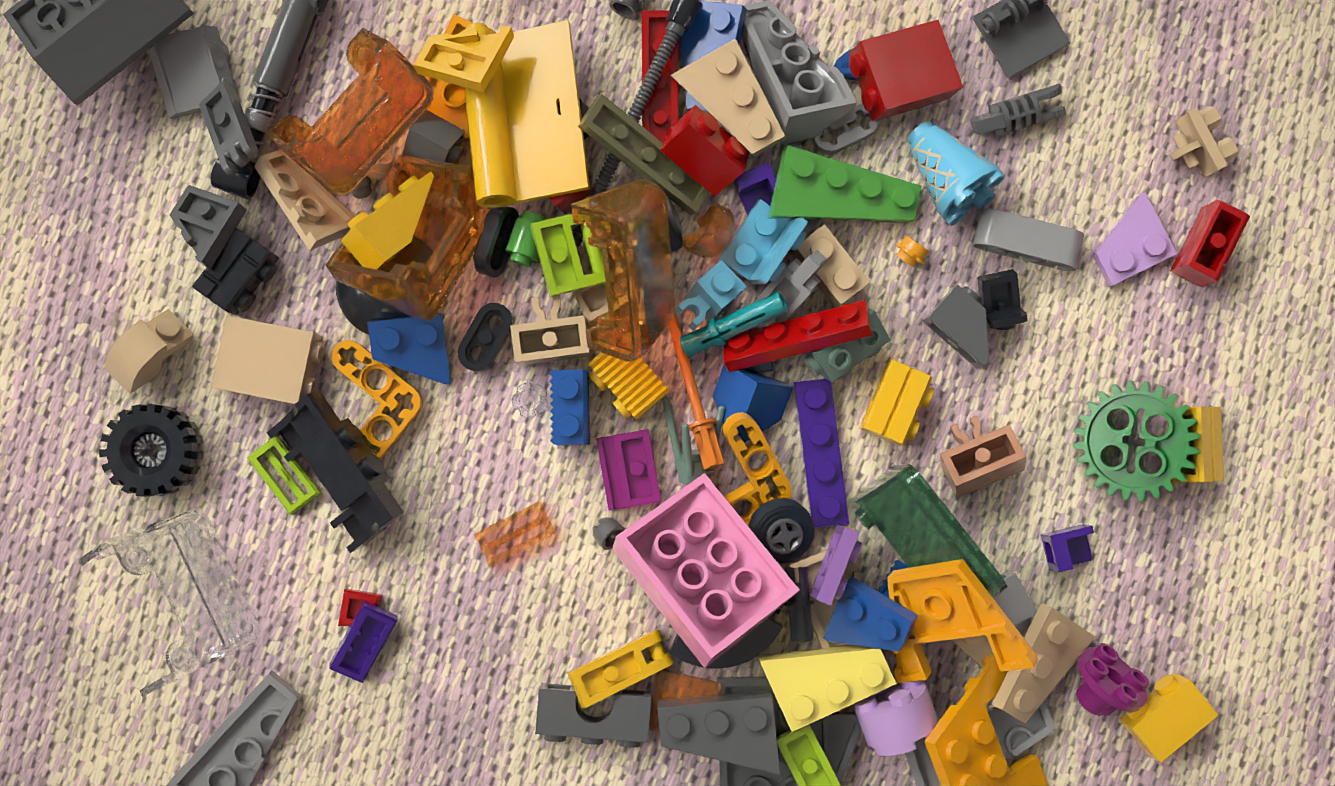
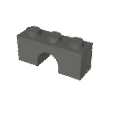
M542 683L538 692L535 734L544 735V740L551 742H564L566 737H579L584 744L600 745L603 744V739L618 740V745L623 747H640L641 742L648 743L652 691L623 689L614 694L613 707L607 714L600 717H592L581 710L572 685Z

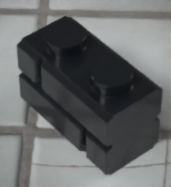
M236 228L211 269L205 268L192 287L224 311L237 316L240 311L245 312L252 306L256 299L254 292L261 282L267 283L275 275L278 269L276 262L280 257L247 233Z

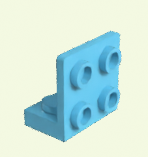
M761 199L753 206L717 259L718 261L722 260L732 271L751 284H766L768 280L774 282L785 268L786 264L782 262L783 258L790 249L795 251L807 235L803 229L808 221L802 217L793 220L787 218L768 219L771 206Z

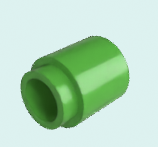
M523 210L521 217L516 218L505 250L511 254L510 261L526 267H531L532 262L540 263L530 225L531 223L547 220V217Z

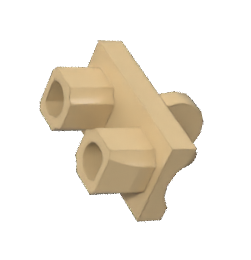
M1196 107L1175 120L1181 133L1173 136L1178 150L1169 156L1172 161L1183 157L1189 169L1198 165L1204 178L1228 166L1227 162L1239 153L1236 144L1230 137L1217 143L1215 142L1210 130L1222 124V118L1216 107L1200 111Z

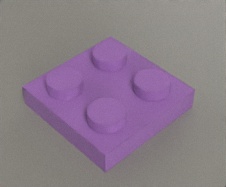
M836 526L810 591V595L816 600L830 606L834 598L840 600L848 578L843 577L848 562L855 563L862 546V542L857 541L859 532L847 527Z

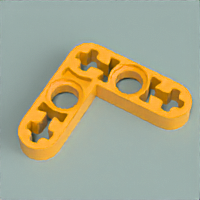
M344 340L334 347L331 359L333 365L381 404L360 431L363 438L366 436L371 444L381 448L378 453L374 449H371V451L382 460L421 412L423 398L415 387L389 366L373 360L371 352L364 346L352 340ZM355 348L357 351L354 356L363 364L367 363L368 358L372 360V363L363 368L359 378L355 375L361 371L357 366L351 363H347L345 366L342 364L345 360V357L342 355L343 350L352 351ZM377 369L383 370L388 378L387 384L380 390L372 389L368 382L370 374ZM411 393L413 395L411 402L414 407L412 410L404 408L397 417L404 419L400 425L394 417L385 414V411L389 408L391 412H395L401 404L397 399L399 395L408 396ZM382 420L388 421L393 429L391 437L386 441L378 440L373 433L376 423Z
M737 412L726 419L723 425V433L749 482L728 493L724 498L732 507L738 501H750L749 511L740 516L748 526L753 513L762 504L777 498L790 499L792 489L758 424L749 414ZM739 425H743L746 428L745 432L752 443L745 445L737 434V427ZM758 452L765 453L767 458L762 467L757 469L749 467V459L753 454ZM770 476L775 483L778 491L775 495H771L770 489L763 478Z

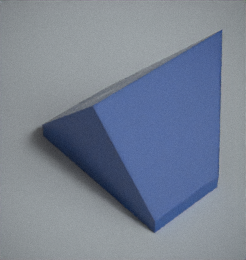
M724 364L713 393V399L717 410L719 406L725 407L723 425L732 414L744 412L754 419L763 432L781 421L793 390V385L746 368L728 372ZM739 425L737 427V434L746 443L750 440L745 432L746 428L743 425Z

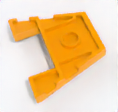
M963 559L893 570L887 577L889 598L918 615L906 645L900 652L893 651V654H896L897 667L894 670L896 683L927 680L932 673L921 643L982 635L987 636L1001 672L1031 669L1036 666L1038 662L1036 653Z
M989 654L981 662L984 668L979 675L971 677L964 686L966 693L957 705H950L924 741L941 786H1048L1037 755L1026 753L1008 767L986 708V704L996 697L1007 672H1001L994 654Z

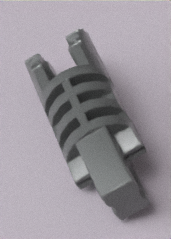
M1060 83L988 105V113L970 119L973 132L980 135L993 131L994 136L997 137L1065 116L1066 110L1064 106H1054L1041 111L1039 101L1054 98L1062 93Z

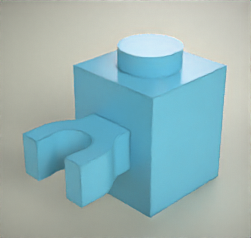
M721 260L696 281L685 296V300L674 311L678 316L685 310L693 311L696 318L688 326L694 331L704 319L708 321L714 317L717 318L739 297L747 286Z

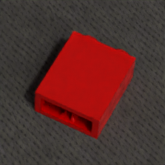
M939 20L862 40L849 53L850 71L858 80L862 91V104L865 110L870 113L873 122L948 100L963 88Z

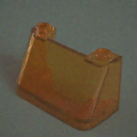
M362 28L350 41L346 51L347 61L359 73L358 77L311 127L303 119L289 115L278 120L265 134L324 188L336 195L348 194L354 190L433 101L434 92L430 82L423 75L417 74L415 67L388 40L365 28Z
M399 155L386 176L387 189L394 197L401 193L398 187L413 175L420 179L430 171L434 174L411 243L379 270L363 267L345 245L339 246L325 266L337 281L411 317L431 320L439 313L472 259L484 228L485 217L492 208L477 205L474 175L471 166Z
M641 179L571 204L573 223H584L590 229L593 236L588 237V244L602 249L608 312L596 317L598 325L585 330L587 347L627 362H632L646 355L675 316L667 198L664 191L657 184Z

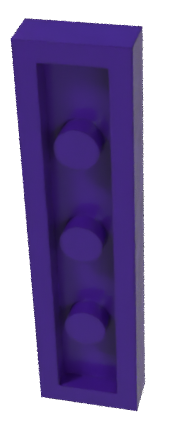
M827 379L794 382L809 512L814 528L849 524L832 384Z

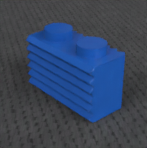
M583 369L552 370L549 373L553 377L549 381L553 384L550 387V390L553 392L550 395L553 399L550 403L553 406L550 410L553 414L550 418L553 421L550 425L553 429L550 433L553 438L550 441L557 446L590 445L589 372Z

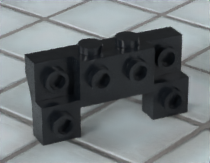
M320 391L306 394L294 404L291 411L267 432L270 439L280 435L283 437L291 449L284 456L287 462L303 456L341 511L345 510L331 521L330 524L333 529L344 525L354 541L346 547L349 553L366 545L387 528L386 526L404 513L384 484L391 478L385 471L382 461L373 454L364 441L361 431L349 418L340 421Z

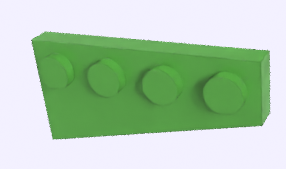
M787 145L782 151L768 219L802 217L805 220L833 219V221L865 220V222L910 223L916 217L922 186Z

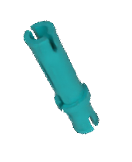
M778 290L774 294L747 305L723 318L717 319L714 317L707 321V325L680 336L681 346L689 358L715 345L719 347L724 346L728 343V339L751 328H755L777 316L788 313L787 302Z

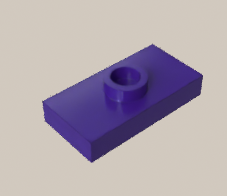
M364 601L332 657L329 669L363 683L396 625L398 616Z

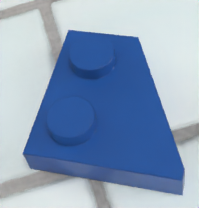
M851 576L847 580L845 590L836 604L824 639L830 642L900 652L909 639L918 615Z

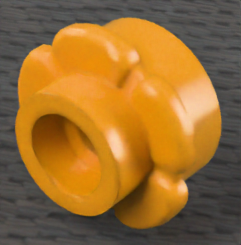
M907 235L900 244L896 242L895 245L900 248L896 254L899 258L912 267H915L918 262L925 265L924 259L930 253L927 249Z

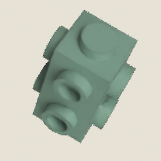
M869 308L872 336L805 353L807 357L803 359L804 363L815 377L821 375L831 383L842 379L861 361L879 353L881 347L891 340L874 310Z

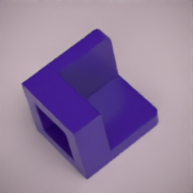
M769 162L742 173L734 180L733 184L747 215L760 199L771 206L776 177Z
M1081 524L1040 534L1049 570L1063 572L1073 569L1075 564L1092 560L1087 538L1088 534L1094 533L1092 525Z

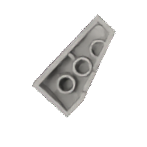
M770 0L743 5L747 12L742 34L756 79L787 139L780 142L781 145L814 138L855 108L857 101L843 74L835 66L830 68L819 57L820 51L813 44L808 46L796 34L797 27Z

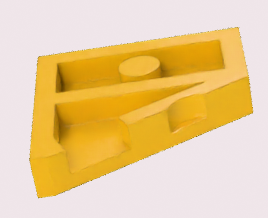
M500 26V33L480 36L477 30L462 31L456 35L448 33L431 35L413 65L417 74L484 92L514 39L512 27Z

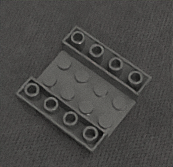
M20 0L3 15L33 60L65 95L78 106L194 13L184 0Z

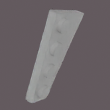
M271 670L169 780L166 786H249L300 694Z
M1045 700L1026 724L996 707L987 710L1006 760L1013 755L1018 756L1056 730ZM923 737L914 742L917 749L905 753L916 786H941L924 742L926 738Z

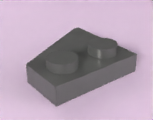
M188 185L169 215L175 225L181 229V235L186 243L195 251L196 260L206 268L211 269L247 209L239 202Z

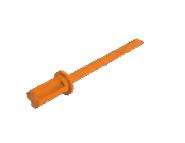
M670 293L661 295L660 298L696 421L689 425V431H693L703 470L715 469L725 464L714 427L717 421L715 418L706 419L689 357L685 354L680 343L682 332L676 312L674 311L672 297Z

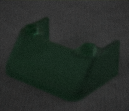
M901 464L891 466L848 500L853 507L858 508L854 514L867 530L874 527L878 532H881L908 568L963 559L993 598L1008 588L999 572L923 476L912 465Z

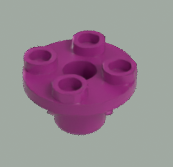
M1101 643L1098 647L1087 648L1079 656L1078 668L1083 678H1080L1082 684L1076 690V696L1081 706L1089 713L1097 716H1109L1117 709L1126 712H1136L1146 703V688L1149 686L1147 677L1141 671L1131 668L1120 659L1118 653L1110 645Z

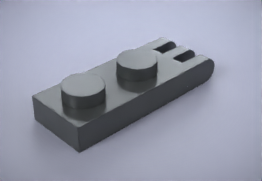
M222 81L199 103V107L221 167L227 175L233 177L239 171L238 166L244 167L249 162L247 156L253 158L259 153V150L234 87Z

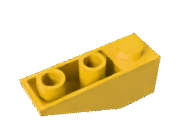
M431 171L420 179L413 175L398 187L401 193L394 197L389 192L373 205L375 209L373 213L368 215L364 210L347 223L351 230L341 239V242L370 276L395 258L411 243L434 178V174Z

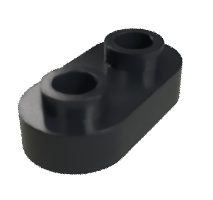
M509 206L496 207L487 213L478 246L473 253L475 269L479 274L498 277L505 270L510 256L505 250L515 220L519 217L518 211L515 208Z
M488 303L480 308L458 347V358L465 368L474 372H482L493 365L511 333L510 325H514L512 313L507 307L500 303ZM493 316H500L502 319V324L497 329H493L489 325V321ZM477 347H481L484 350V356L481 360L476 361L472 358V351Z

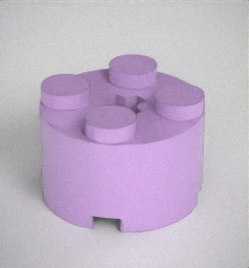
M923 680L896 683L887 689L854 703V710L870 751L874 748L876 755L880 756L899 755L917 749L914 742L923 737L927 738L939 722L927 686Z

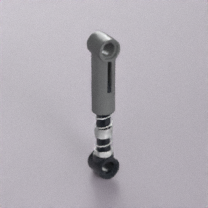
M282 0L281 7L252 80L257 89L256 94L250 96L253 102L251 107L246 108L244 113L258 150L260 145H265L262 140L264 134H269L272 122H274L271 116H276L273 113L276 103L281 101L279 97L288 96L316 19L324 13L329 0ZM258 154L253 158L247 156L249 162L244 167L238 166L239 171L233 177L223 171L217 158L211 172L210 180L212 187L250 200L255 195L261 180V176L254 167L260 156Z

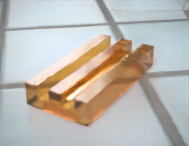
M538 501L473 535L476 541L478 540L481 546L480 549L485 554L489 567L556 534V531L541 501ZM537 511L539 518L490 543L487 542L486 536ZM542 524L544 525L546 531L494 556L492 549Z

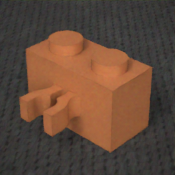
M977 415L970 418V424L974 429L972 432L973 440L971 441L967 434H963L960 431L958 424L950 426L954 439L961 445L940 453L941 468L956 498L1025 470L1026 455L1010 424L981 436L980 421Z

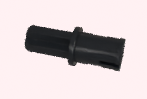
M808 566L798 567V583L795 581L794 567L784 568L786 574L799 588V592L784 604V606H788L790 637L792 642L797 643L809 642L813 639L811 605L814 604V600H810Z

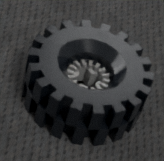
M138 404L131 406L132 410H122L117 415L121 419L110 420L107 427L112 429L110 434L102 433L100 440L107 442L106 449H99V457H104L108 460V463L101 466L104 473L113 474L109 479L113 485H122L121 491L128 494L136 493V496L142 497L165 496V494H173L180 491L178 488L180 486H187L192 481L189 476L197 474L200 466L196 465L197 459H203L204 451H198V444L204 443L202 436L195 434V430L199 429L195 422H189L187 420L189 416L184 412L176 411V408L156 404ZM152 441L155 445H162L161 449L163 451L158 453V459L155 456L147 455V450L152 448Z

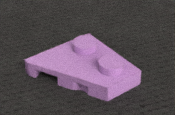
M1146 192L1135 197L1132 205L1123 217L1118 220L1111 233L1092 255L1109 287L1177 254Z

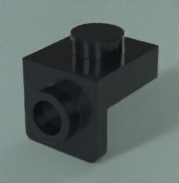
M1011 269L977 277L979 297L981 298L980 304L986 309L987 324L991 328L1010 330L1015 328L1017 324L1028 321L1027 313L1020 305L1017 272Z

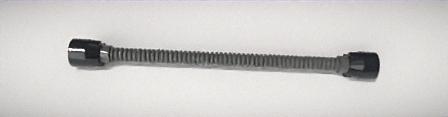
M699 0L672 1L665 20L668 25L665 29L666 35H664V39L660 44L661 48H658V52H656V56L652 61L653 65H650V69H648V73H646L644 78L645 82H642L643 86H640V90L636 94L635 103H632V107L628 111V115L639 123L638 120H641V116L645 111L644 107H647L646 103H649V99H651V95L655 90L654 86H657V82L661 78L662 69H665L664 65H667V61H669V57L673 52L672 48H675L677 40L682 38L684 32L690 30L692 24L696 21L703 7ZM612 153L607 155L609 158H606L607 162H604V166H602V170L599 172L600 175L597 176L599 179L595 180L597 183H594V187H592V191L589 193L590 196L587 197L589 200L585 201L587 204H584V208L581 211L594 209L595 213L597 212L596 208H599L598 204H601L600 200H603L602 196L607 191L606 187H609L608 183H611L610 179H613L612 175L617 170L616 166H619L618 162H621ZM574 226L572 234L579 254L578 246H581L580 242H583V235L580 226Z

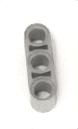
M982 209L973 247L984 250L986 247L988 252L1019 259L1022 256L1023 261L1051 268L1057 265L1058 270L1075 271L1084 233L1076 229L997 209Z

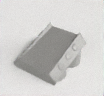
M201 24L197 28L168 34L148 50L169 119L201 112L199 103L222 81L233 86L237 94L236 82L232 79L228 65L230 58L229 50L221 41L218 28L215 26Z

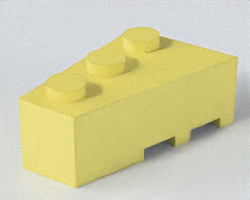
M848 645L820 650L792 651V653L757 656L791 732L896 684L881 649Z

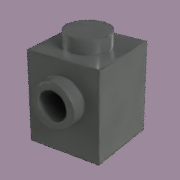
M426 110L409 128L402 155L441 176L449 165L455 167L461 159L464 147L460 145L465 131Z

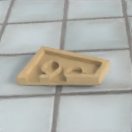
M1041 603L1024 637L1036 653L1038 662L1031 669L1008 671L992 705L1026 724L1096 636L1054 608Z

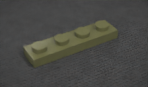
M603 94L597 96L578 127L655 188L659 187L665 196L689 215L696 214L708 196L709 191L660 151L663 143Z

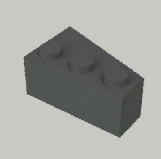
M770 690L658 700L657 708L661 747L780 775L773 698Z

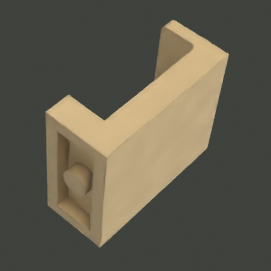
M226 315L211 388L295 404L306 394L317 390V379L313 378L316 364H320L324 357L325 344L321 342L322 336L310 331Z

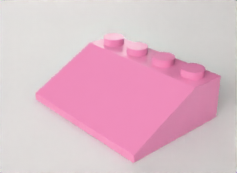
M705 473L618 534L614 541L612 550L704 668L736 645L799 592V588Z

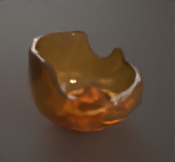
M715 203L708 208L704 216L696 218L699 224L698 232L695 234L688 233L684 237V249L702 258L710 259L722 255L728 250L735 234V217L732 211L724 205Z

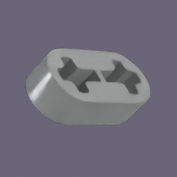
M863 104L856 105L855 108L827 128L830 133H835L841 129L843 131L842 134L836 137L835 145H831L829 141H821L824 131L813 138V144L822 154H836L872 136L878 127L879 120L873 122L870 113L865 110ZM856 114H860L862 118H870L867 130H864L862 126H857L850 130L848 126L856 121Z

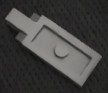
M818 250L809 255L803 263L796 258L787 264L779 277L774 282H771L753 302L755 303L779 290L789 308L788 313L764 322L756 328L789 320L817 289L816 286L820 283V280L814 275L827 262V259Z

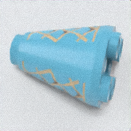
M930 121L920 124L910 133L907 139L911 144L910 151L939 215L950 226L960 222L966 216L967 211L974 206L981 209L995 198L996 194L993 192V189L1005 178V175L998 166L940 126L933 125Z

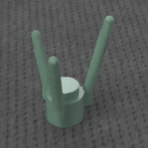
M668 396L662 398L679 482L690 484L704 473L708 477V471H714L715 469L703 470L698 450H692L691 437L687 423L682 424L683 451H681L670 399ZM724 406L718 407L716 414L717 423L714 425L718 441L725 412Z

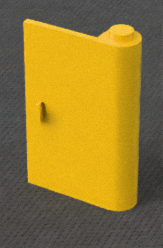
M568 20L513 32L514 39L485 91L480 92L464 87L476 203L481 207H503L590 189L583 130L578 127L582 118L571 27ZM472 23L463 30H477L479 36L496 34L493 29L488 28L483 23ZM559 101H560V113H561V115H559V107H558Z

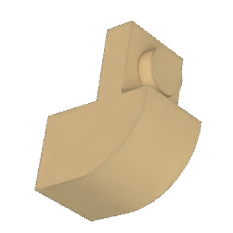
M169 309L147 323L141 319L128 328L113 344L108 352L104 369L131 394L157 377L163 360L189 344L194 334Z

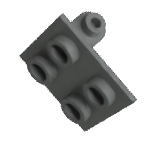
M1001 0L972 17L1008 79L1070 44L1069 39L1048 6L1047 0Z

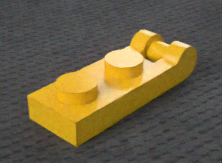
M660 629L648 632L613 651L567 672L581 707L587 708L672 665L674 662L669 652L665 653L662 646L663 636ZM648 648L652 660L647 663L641 652Z

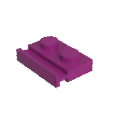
M649 429L596 438L608 511L661 502Z

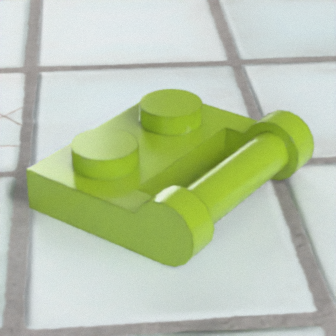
M594 209L531 223L530 228L549 297L614 281L611 270L606 268L594 224L597 221ZM580 226L593 274L585 276L583 274L571 227Z

